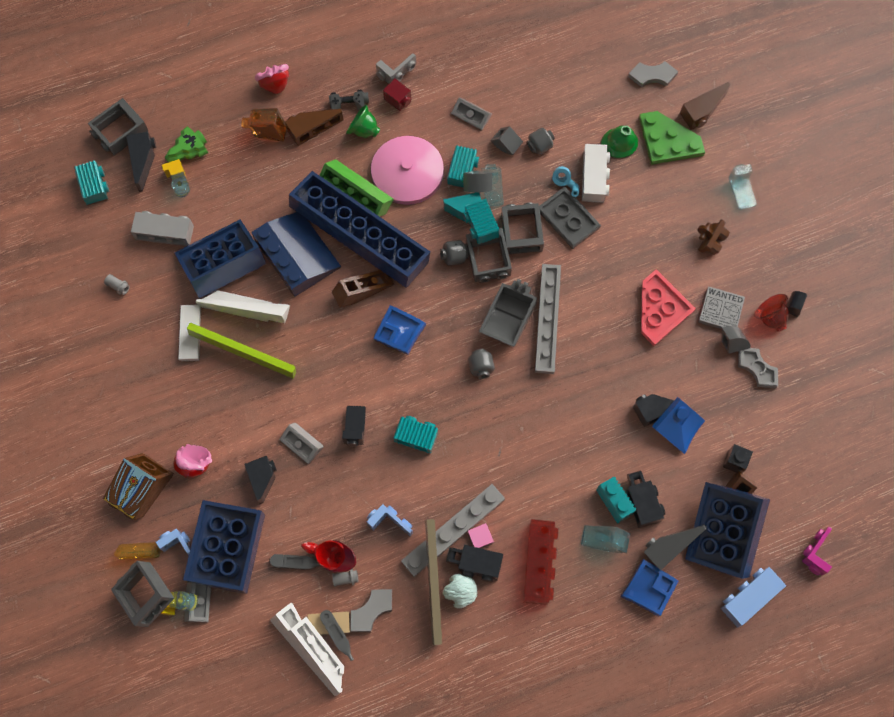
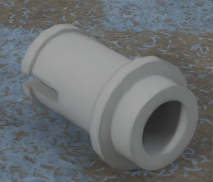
M111 274L104 280V284L116 290L119 295H125L129 291L130 286L128 282L121 281Z
M351 569L348 572L332 574L334 586L351 583L355 585V583L359 582L357 570L353 571Z

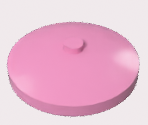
M401 136L391 139L377 150L372 160L371 175L374 185L392 197V202L410 205L423 202L438 190L443 180L444 167L441 155L431 143L422 138Z

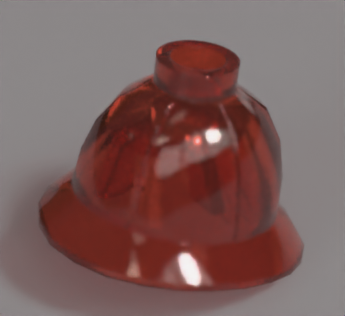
M776 294L768 298L757 308L754 317L762 320L766 326L775 328L777 332L786 329V323L789 319L786 306L788 302L787 295Z

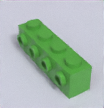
M336 159L325 163L319 175L379 217L387 213L393 201L392 197Z

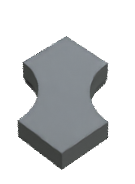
M665 61L656 66H648L639 62L628 74V77L641 87L648 83H660L667 86L677 76L678 71Z
M748 348L738 351V367L748 370L754 376L757 387H778V368L768 365L762 359L759 349Z
M392 589L371 590L368 602L357 610H351V632H372L373 623L377 617L385 612L392 611Z

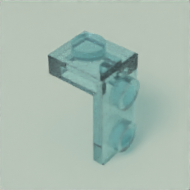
M487 164L485 168H481V171L492 173V191L484 192L485 198L489 206L503 205L501 168L496 167V164Z
M751 164L735 166L728 177L739 210L756 207L757 205L749 181V177L753 172Z

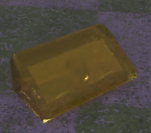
M156 542L120 544L114 556L120 560L159 558L160 548Z

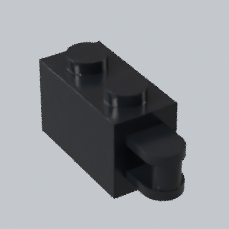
M641 470L627 474L630 486L627 488L626 493L629 501H632L631 504H634L633 507L636 508L633 514L638 528L661 522L664 519L665 509L662 504H659L657 498L659 493L656 485H653L651 480L645 482ZM639 479L640 484L635 485L634 481Z
M464 545L463 550L449 547L446 562L459 565L458 571L462 572L461 575L471 578L476 575L482 577L481 580L493 582V580L498 581L504 554ZM456 554L462 555L460 561L455 560Z

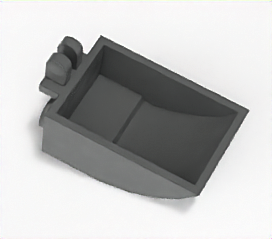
M517 279V281H513L511 286L504 283L501 284L479 332L514 347L537 301L536 297L529 294L531 287L528 286L527 282L522 284L521 280Z

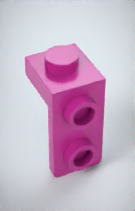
M830 527L824 530L819 529L814 536V539H816L814 544H809L803 552L805 557L802 562L809 566V570L816 575L823 576L832 568L831 565L815 554L832 529Z

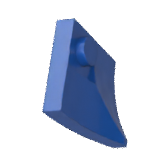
M390 305L374 336V340L409 355L426 323Z
M677 397L652 427L685 454L693 437L705 420Z
M643 559L621 594V597L659 617L679 580Z

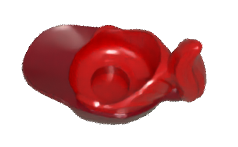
M328 540L319 545L313 542L301 544V547L307 553L315 555L320 566L328 571L347 572L356 565L354 552L340 541Z

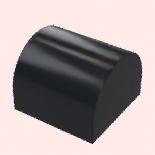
M793 291L785 308L786 312L798 317L807 294Z

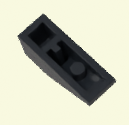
M148 131L127 135L134 182L139 192L144 189L155 157L154 148H157L154 137L151 138Z

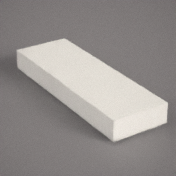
M181 305L179 361H199L200 339L190 336L187 327L189 323L200 326V305Z

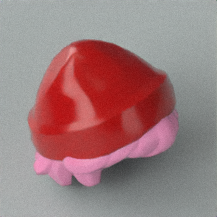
M283 64L279 66L273 65L272 68L266 67L264 73L259 72L255 75V80L258 81L261 88L273 94H279L287 85L289 66Z
M186 444L185 447L182 446L176 452L173 461L174 469L185 478H196L208 469L209 463L212 462L211 453L202 446Z

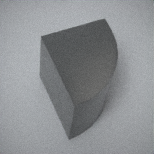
M510 126L500 128L490 140L499 150L513 155L523 143L522 139Z
M477 170L463 173L464 191H492V173Z
M722 327L721 341L728 353L751 348L749 341L739 327Z

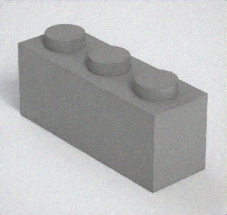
M142 211V213L135 212L131 233L135 240L188 246L191 242L194 225L191 219L186 216L173 217L165 213L157 215L148 211Z

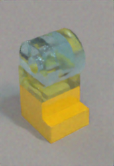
M180 159L162 164L167 178H172L171 187L178 197L187 196L190 192V187Z
M183 591L171 592L174 599L161 614L175 615V609L193 611L198 605V597L194 593Z

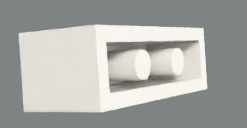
M585 144L583 151L582 201L604 203L605 196H609V185H606V179H609L610 169L607 168V163L610 162V152H607V145Z

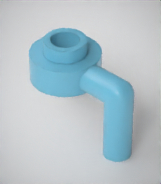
M563 166L557 167L553 172V182L558 186H569L572 189V196L577 197L579 195V185L571 179L570 170ZM564 173L565 177H560L558 174Z

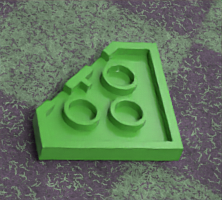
M658 111L639 115L651 165L704 156L705 150L701 136Z

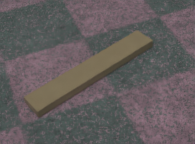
M427 519L425 520L431 635L432 644L441 645L442 631L435 520Z

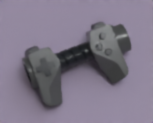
M360 89L354 93V96L340 97L336 92H332L329 95L330 108L340 109L341 104L355 103L359 112L364 104L369 103L368 92L364 93Z

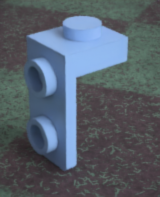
M382 504L378 510H372L367 516V519H369L367 525L373 531L388 516L409 536L413 534L411 529L413 526L406 519L401 521L396 516L398 513L390 505L386 507Z
M177 528L172 532L167 531L163 533L159 540L156 541L158 547L164 552L178 542L182 544L188 555L191 549L188 544L190 542L189 537L185 531L181 533Z

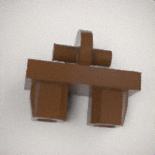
M721 219L719 223L713 224L707 222L706 225L698 227L699 239L703 240L698 248L701 253L708 251L715 255L720 252L722 246L716 242L717 238L724 241L730 234L724 227L726 224L724 220Z

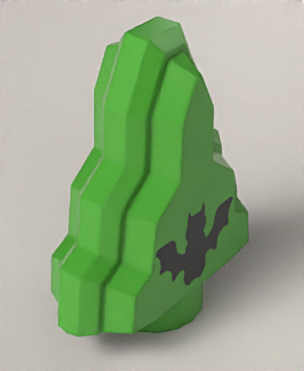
M187 126L180 132L181 135L176 139L175 145L169 149L165 159L169 163L178 159L181 161L184 158L202 157L208 154L204 146L207 141L199 130L194 133Z

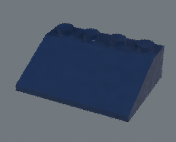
M297 212L266 222L251 232L254 241L294 297L341 268L339 262L309 221Z
M241 219L174 252L199 298L210 294L220 287L226 286L228 283L266 264L258 245Z
M705 482L694 527L705 525L707 528L689 544L685 560L741 579L749 578L770 499Z
M202 500L183 580L247 594L265 514L261 510Z

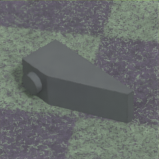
M705 525L662 536L657 540L653 537L645 545L647 549L644 553L662 570L707 527Z

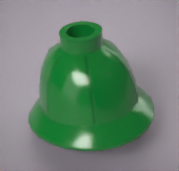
M364 105L359 110L346 134L354 133L365 138L370 136L375 138L378 135L380 128L377 127V121L372 113L369 112L367 105Z
M621 125L607 131L601 139V145H607V152H610L611 157L624 158L636 151L638 148V138L629 126Z

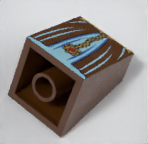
M143 453L126 457L120 464L103 499L108 502L110 507L122 511L127 518L132 520L139 519L145 516L174 473Z

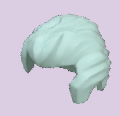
M461 574L451 576L449 579L450 584L446 585L442 591L445 599L453 600L455 608H464L473 603L478 593L475 581L471 577Z

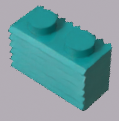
M456 145L447 176V184L464 188L463 173L473 171L474 167L477 168L480 157H477L476 149Z
M96 161L74 167L81 195L86 205L108 199L107 192H109V187L106 181L103 182L102 177L105 176L102 166H98Z
M486 198L465 205L463 218L471 226L469 231L472 239H476L477 243L481 244L499 237L500 230Z
M401 416L393 439L396 443L431 454L438 435V428L431 422H424L423 424L412 416H406V418Z
M612 477L600 484L596 491L618 524L633 515L636 508L633 507L634 504H631L632 501H629L627 494H624L625 491L622 490L623 487H620L621 484H618L616 477Z

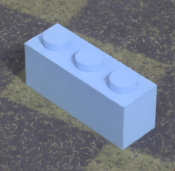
M770 567L764 570L762 568L758 569L752 575L754 579L750 583L745 581L737 588L740 592L735 596L733 594L729 595L723 601L725 605L721 610L737 628L746 623L786 587L785 583Z

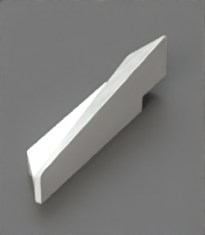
M218 290L203 299L196 300L197 305H200L202 308L265 322L271 320L285 323L290 308L288 304H273L272 302Z
M290 603L272 617L270 621L331 693L337 696L342 692L341 681L344 674V665L307 617L301 620L294 605Z

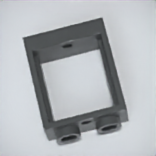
M123 98L88 123L91 128L89 132L95 140L99 139L102 148L106 152L110 151L114 156L128 146L127 135L149 131L145 122ZM125 114L134 124V127L110 143L100 131Z
M528 202L523 205L508 204L503 206L501 218L508 254L542 252L544 240L539 203ZM534 214L537 238L511 240L508 216Z
M499 228L498 238L478 244L476 239H472L471 234H466L465 242L469 250V260L474 282L485 283L490 281V279H505L511 276L512 267L502 228ZM499 243L504 267L478 272L473 247Z
M138 560L130 566V569L117 580V583L111 589L134 626L149 627L174 599L152 564ZM145 576L155 594L141 608L130 591Z

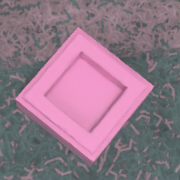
M486 523L468 530L474 547L482 548L494 543Z

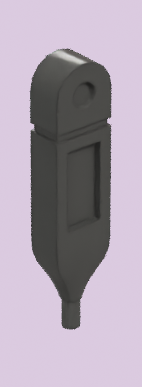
M274 554L270 558V563L275 568L310 570L320 566L317 560L309 556Z
M324 610L320 614L323 625L336 647L347 655L350 661H353L347 637L334 615L329 610Z

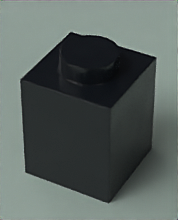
M734 444L728 451L723 467L734 472L739 470L743 473L748 467L753 451Z

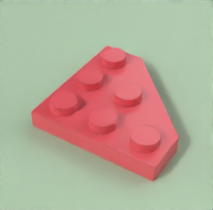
M657 269L642 281L641 334L655 346L696 310Z

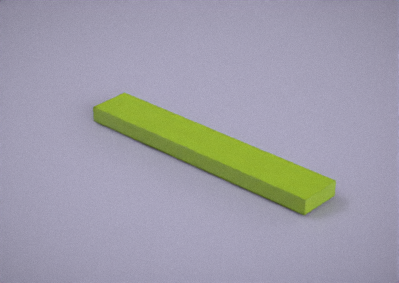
M189 323L187 327L188 334L192 337L294 379L296 367L193 323Z

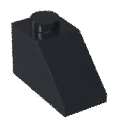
M644 394L636 399L633 409L642 425L646 427L656 422L674 400L655 394L649 396Z
M267 455L244 464L259 504L264 503L276 478L274 474L277 471L273 460L270 461Z

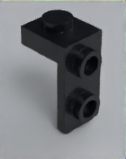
M365 406L346 407L345 431H343L342 439L344 444L348 446L364 445Z

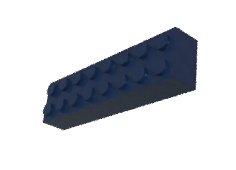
M311 171L289 193L290 208L405 288L411 284L429 263L430 251L314 171Z

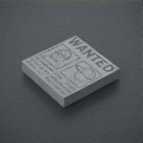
M708 286L698 322L719 329L725 326L738 327L745 297Z

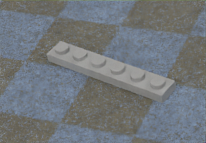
M542 264L535 373L554 374L561 265Z
M493 484L436 531L437 557L505 500L504 496ZM426 540L401 560L413 577L427 567Z

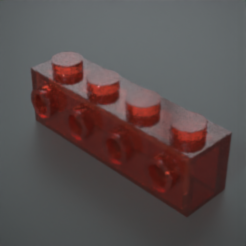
M535 519L530 521L523 603L548 605L549 600H553L554 588H550L551 580L555 579V568L552 567V560H556L557 548L553 546L554 540L558 539V528L555 527L554 521Z

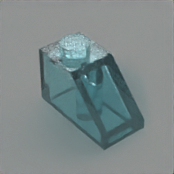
M585 525L581 545L608 552L627 553L630 533L618 527Z

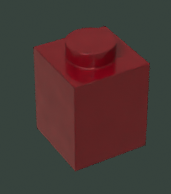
M395 78L383 90L384 100L398 111H401L404 107L406 108L411 103V90Z

